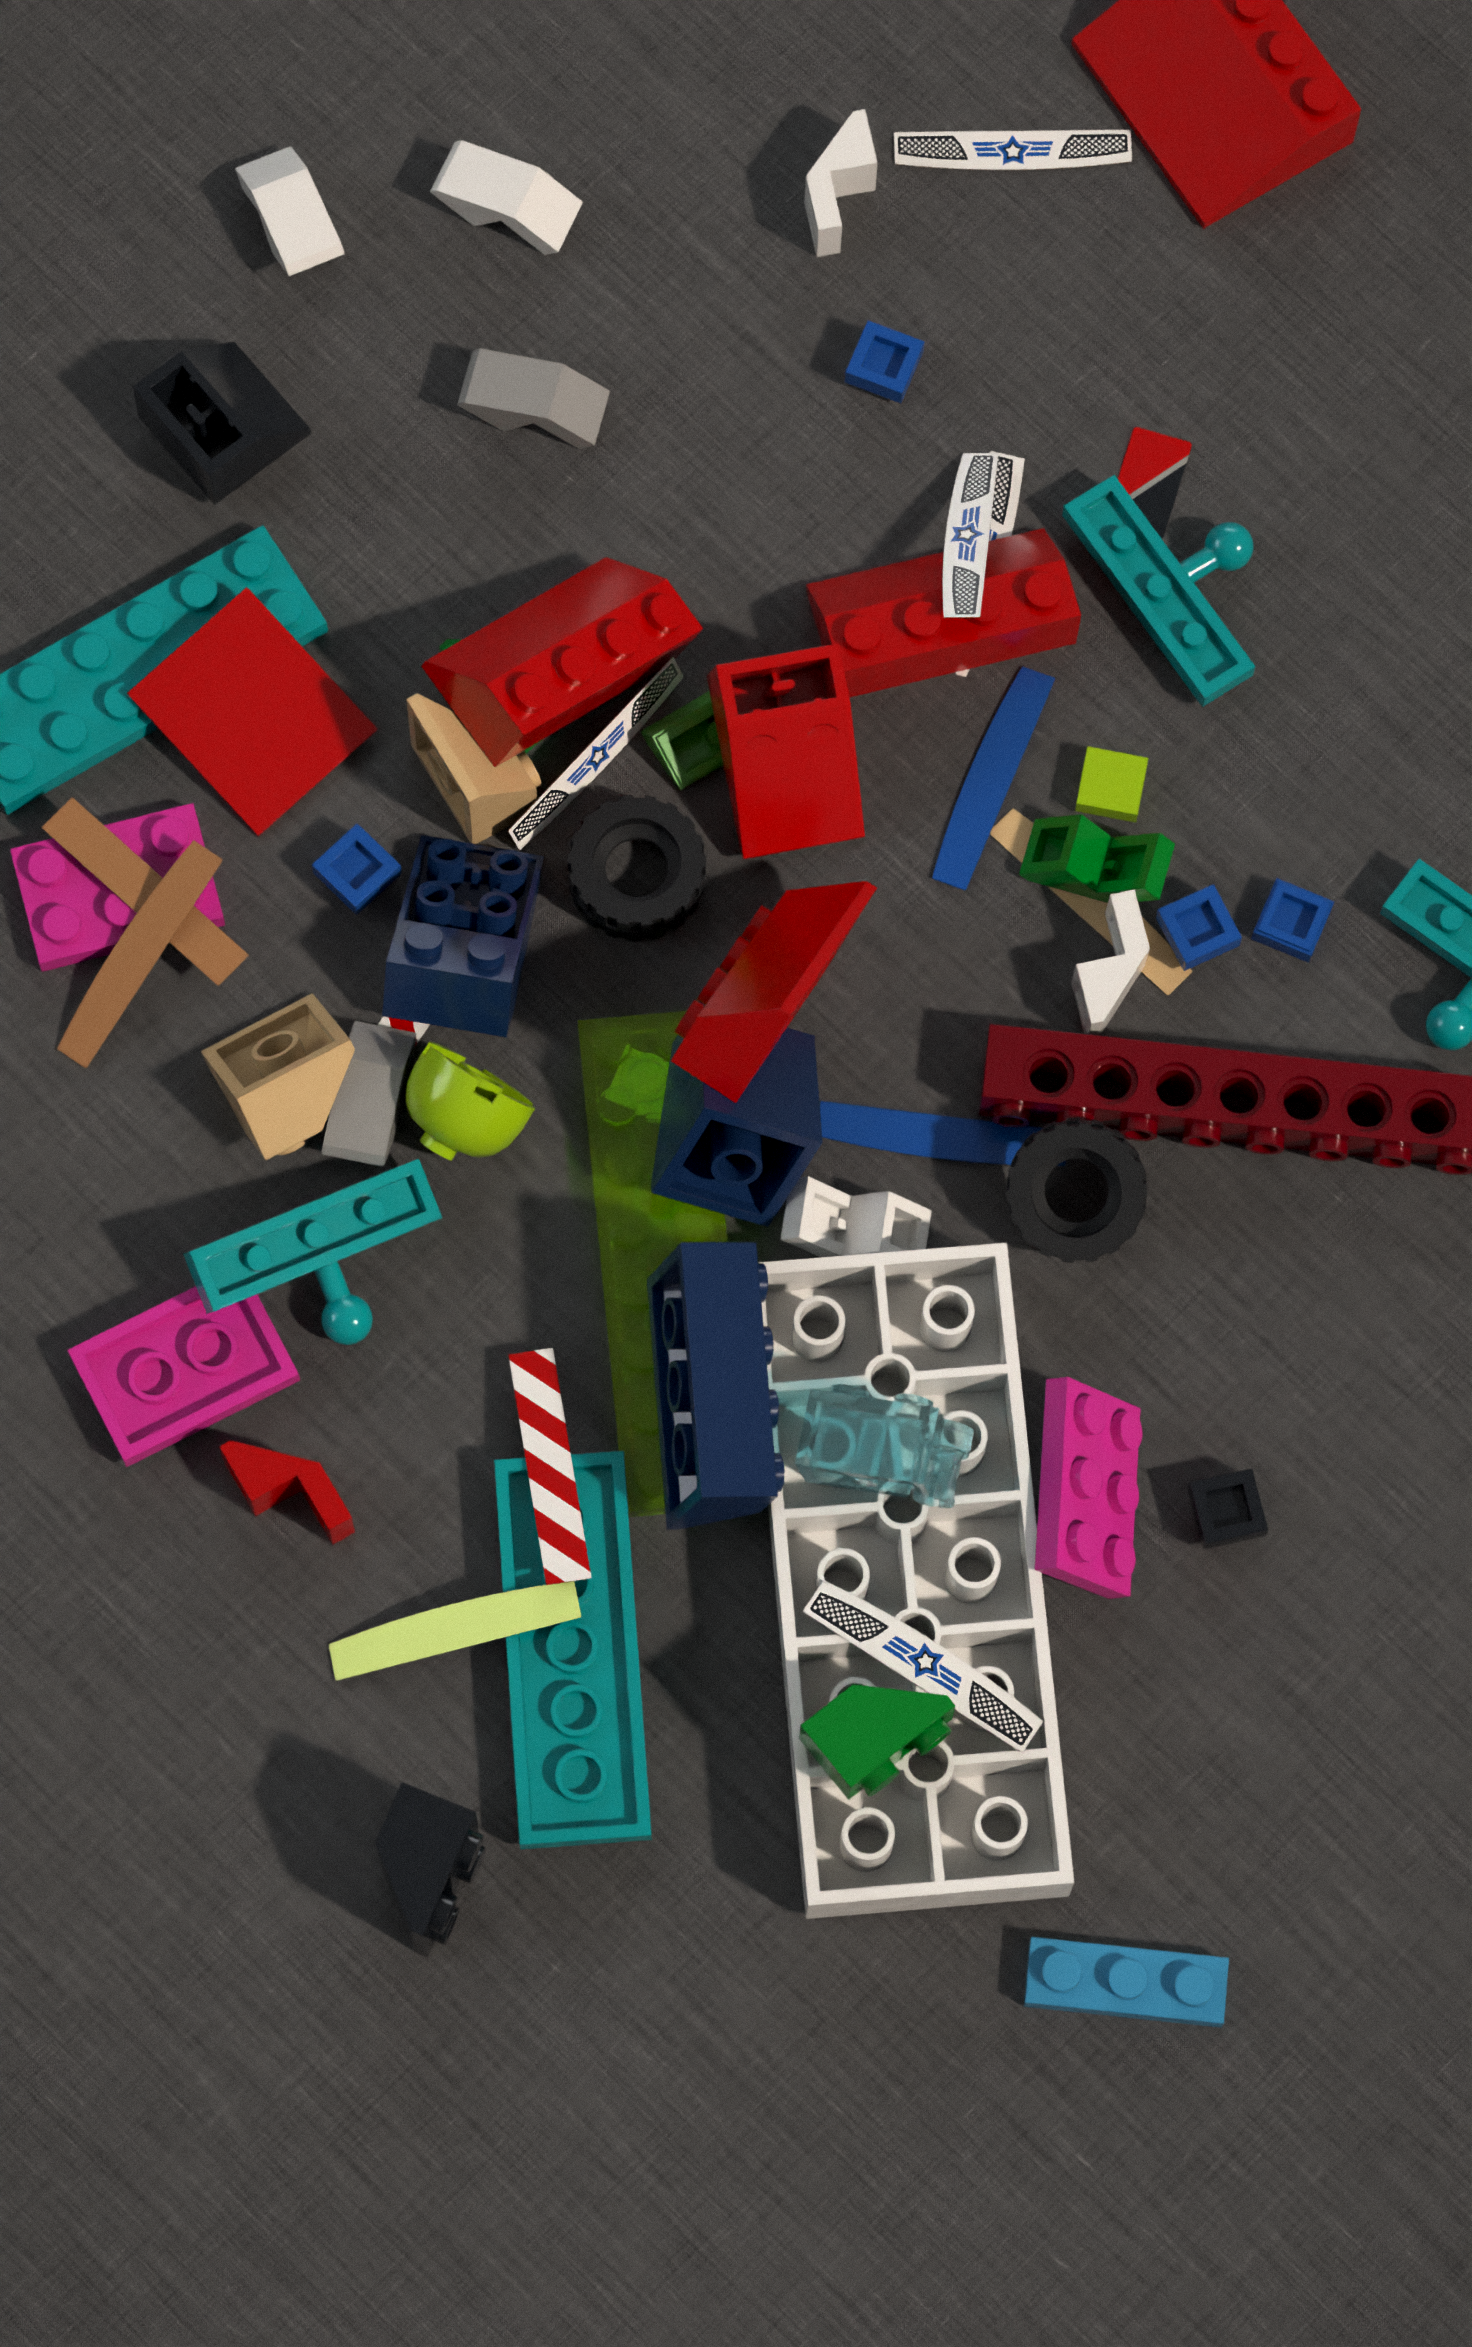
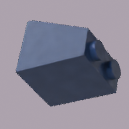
M787 1027L737 1103L671 1062V1059L684 1038L677 1035L671 1049L651 1180V1193L769 1227L823 1143L815 1036Z

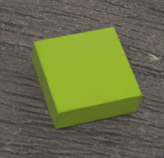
M1087 746L1075 811L1136 823L1149 758Z

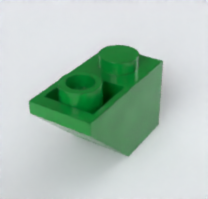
M853 1684L800 1725L799 1739L848 1800L862 1789L870 1797L883 1789L900 1773L894 1765L913 1749H916L921 1756L925 1755L952 1732L947 1723L953 1718L955 1704L947 1695Z

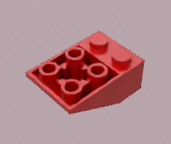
M839 643L715 665L706 677L742 860L864 838L865 831L851 702Z

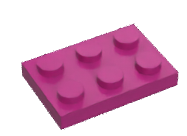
M194 803L104 825L162 878L193 840L205 847ZM53 838L10 849L41 971L44 972L109 955L137 913ZM212 876L194 906L217 927L225 926V921Z
M195 1286L67 1350L126 1467L300 1381L299 1373L257 1294L207 1314Z
M1070 1377L1046 1379L1035 1570L1108 1599L1130 1597L1131 1576L1136 1563L1133 1539L1135 1510L1139 1502L1137 1466L1138 1448L1143 1435L1140 1422L1141 1408Z

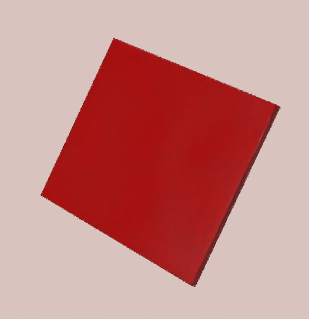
M248 587L240 592L127 693L132 701L258 837L378 730Z

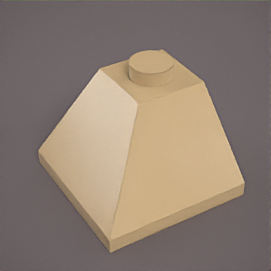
M419 693L407 698L411 745L470 843L477 844L514 824L537 800L536 788L542 785L540 776L529 756L523 752L494 767L454 711Z
M311 993L202 1050L201 1053L246 1135L263 1158L268 1160L275 1155H286L298 1150L305 1144L308 1138L323 1130L355 1048L350 1038L314 994Z

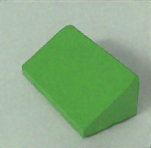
M709 691L641 731L646 743L678 790H682L724 765Z

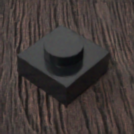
M1252 1468L1189 1482L1187 1490L1203 1550L1266 1536L1268 1527Z

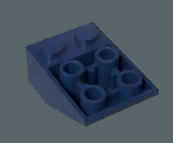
M421 835L386 960L382 1016L507 1038L518 996L544 856Z

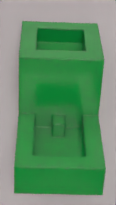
M1082 814L1035 819L1019 875L1027 881L1108 903L1110 894L1134 889L1138 902L1160 900L1175 843L1160 832L1112 837Z

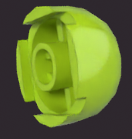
M429 1041L414 1065L406 1089L405 1101L410 1117L425 1131L419 1141L434 1153L450 1161L453 1160L457 1152L480 1158L495 1155L508 1147L523 1130L536 1107H533V1103L522 1093L488 1070L480 1071L465 1063L466 1057L438 1043Z

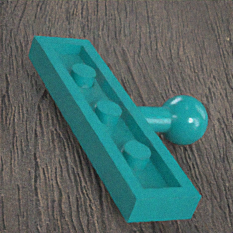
M1115 475L1063 506V518L1202 707L1253 676L1256 666L1194 583L1215 569L1235 571L1249 562L1253 554L1254 543L1251 534L1244 526L1235 522H1223L1216 525L1208 533L1204 548L1179 563Z
M1418 859L1383 904L1380 914L1471 978L1455 1000H1447L1437 1004L1429 1012L1426 1019V1032L1434 1045L1443 1050H1459L1467 1046L1472 1040V895L1424 861Z
M416 1159L183 1253V1256L207 1314L314 1271L327 1303L321 1316L324 1332L332 1341L338 1344L352 1345L362 1341L369 1334L373 1323V1315L365 1300L350 1293L338 1261L443 1217L419 1159Z

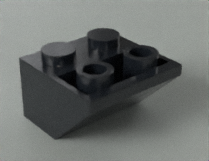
M235 341L183 350L133 386L140 420L214 505L311 434L310 427Z
M401 1782L375 1845L382 1871L416 1953L428 1957L434 1942L445 1945L448 1941L460 1910L459 1907H456L458 1899L455 1896L460 1881L472 1883L482 1862L486 1847L482 1846L484 1835L479 1833L475 1811Z

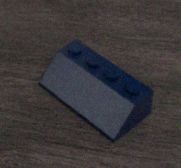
M680 1242L647 1278L667 1530H679L760 1513L778 1497V1492H781L785 1476L782 1455L774 1453L772 1429L778 1423L779 1401L776 1391L769 1389L767 1365H770L772 1361L774 1344L771 1328L763 1326L761 1302H764L767 1297L768 1274L765 1265L758 1263L756 1242Z

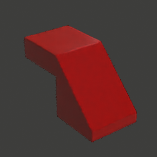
M232 1440L219 1446L224 1464L255 1517L301 1491L332 1545L355 1533L352 1516L320 1462Z

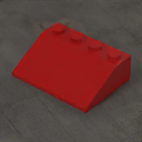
M1118 0L1072 38L1071 45L1203 229L1354 141L1362 110L1283 0Z

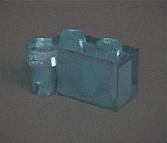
M845 1384L832 1385L830 1392L810 1389L795 1465L805 1482L906 1498L910 1495L911 1486L913 1485L915 1489L913 1499L916 1502L933 1507L934 1499L939 1500V1508L954 1507V1495L961 1460L969 1458L974 1433L971 1427L944 1419L940 1409L933 1407L934 1403L931 1400L917 1395L897 1394L894 1401L869 1398L870 1393L868 1391Z

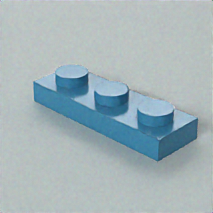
M1031 1937L1029 1941L1023 2007L1222 2028L1225 2016L1229 1958Z

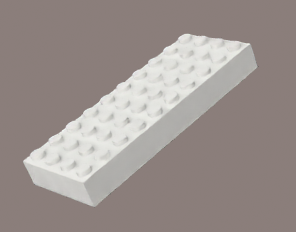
M1007 1243L758 1262L765 1265L768 1274L767 1297L764 1302H761L763 1326L771 1328L774 1344L772 1361L770 1365H767L769 1389L776 1391L779 1401L778 1423L772 1429L774 1453L782 1455L785 1471L783 1488L781 1492H778V1497L768 1505L806 1919L1069 1897L1074 1885V1874L1042 1573L1035 1570L1037 1524ZM825 1580L861 1598L935 1641L985 1675L1039 1717L1043 1723L1024 1752L1021 1753L954 1710L952 1720L947 1723L952 1732L939 1745L923 1756L916 1749H913L894 1764L900 1773L883 1789L870 1797L862 1789L848 1800L800 1741V1725L853 1684L923 1693L928 1692L803 1612L822 1581Z

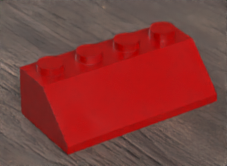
M1042 528L989 541L981 615L979 618H944V552L806 584L807 595L822 646L839 643L849 697L1076 644L1081 612L1065 559L1046 530Z
M605 557L429 658L421 667L493 766L497 767L660 670L672 657L676 659L703 630V627L666 578Z
M868 881L786 890L772 911L761 905L742 936L738 937L720 967L716 968L697 1000L692 1002L674 1030V1033L684 1038L671 1059V1062L737 1103L828 968L877 887Z

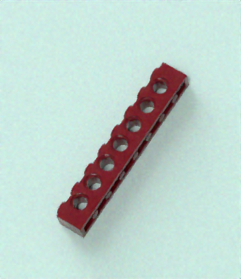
M989 1024L979 1116L992 1117V1121L1001 1126L1025 1127L1030 1124V1121L1044 1123L1056 1121L1057 1123L1066 1121L1067 1118L1080 1117V1120L1091 1121L1094 1119L1104 1122L1103 1125L1113 1130L1114 1128L1119 1130L1124 1135V1138L1135 1141H1150L1156 1139L1157 1135L1182 1137L1183 1143L1200 1148L1217 1147L1221 1141L1246 1144L1248 1151L1265 1155L1279 1154L1286 1148L1309 1151V1155L1312 1158L1322 1161H1342L1347 1158V1155L1373 1158L1374 1164L1386 1168H1404L1410 1166L1411 1162L1435 1164L1436 1169L1445 1174L1467 1175L1472 1173L1471 1075ZM1048 1072L1056 1075L1061 1080L1063 1087L1057 1092L1044 1093L1037 1090L1032 1085L1030 1079L1038 1073ZM1103 1079H1112L1119 1082L1125 1088L1127 1094L1116 1100L1105 1099L1096 1092L1093 1085ZM1165 1086H1176L1186 1092L1190 1101L1179 1107L1169 1106L1162 1102L1157 1091ZM1228 1093H1240L1249 1099L1253 1109L1246 1113H1233L1224 1107L1220 1098ZM1294 1099L1306 1101L1313 1107L1316 1116L1309 1120H1297L1287 1113L1284 1104ZM1356 1106L1367 1107L1377 1115L1379 1123L1372 1127L1359 1126L1350 1119L1347 1110ZM1418 1113L1431 1114L1440 1122L1442 1131L1435 1134L1423 1133L1413 1125L1411 1116Z

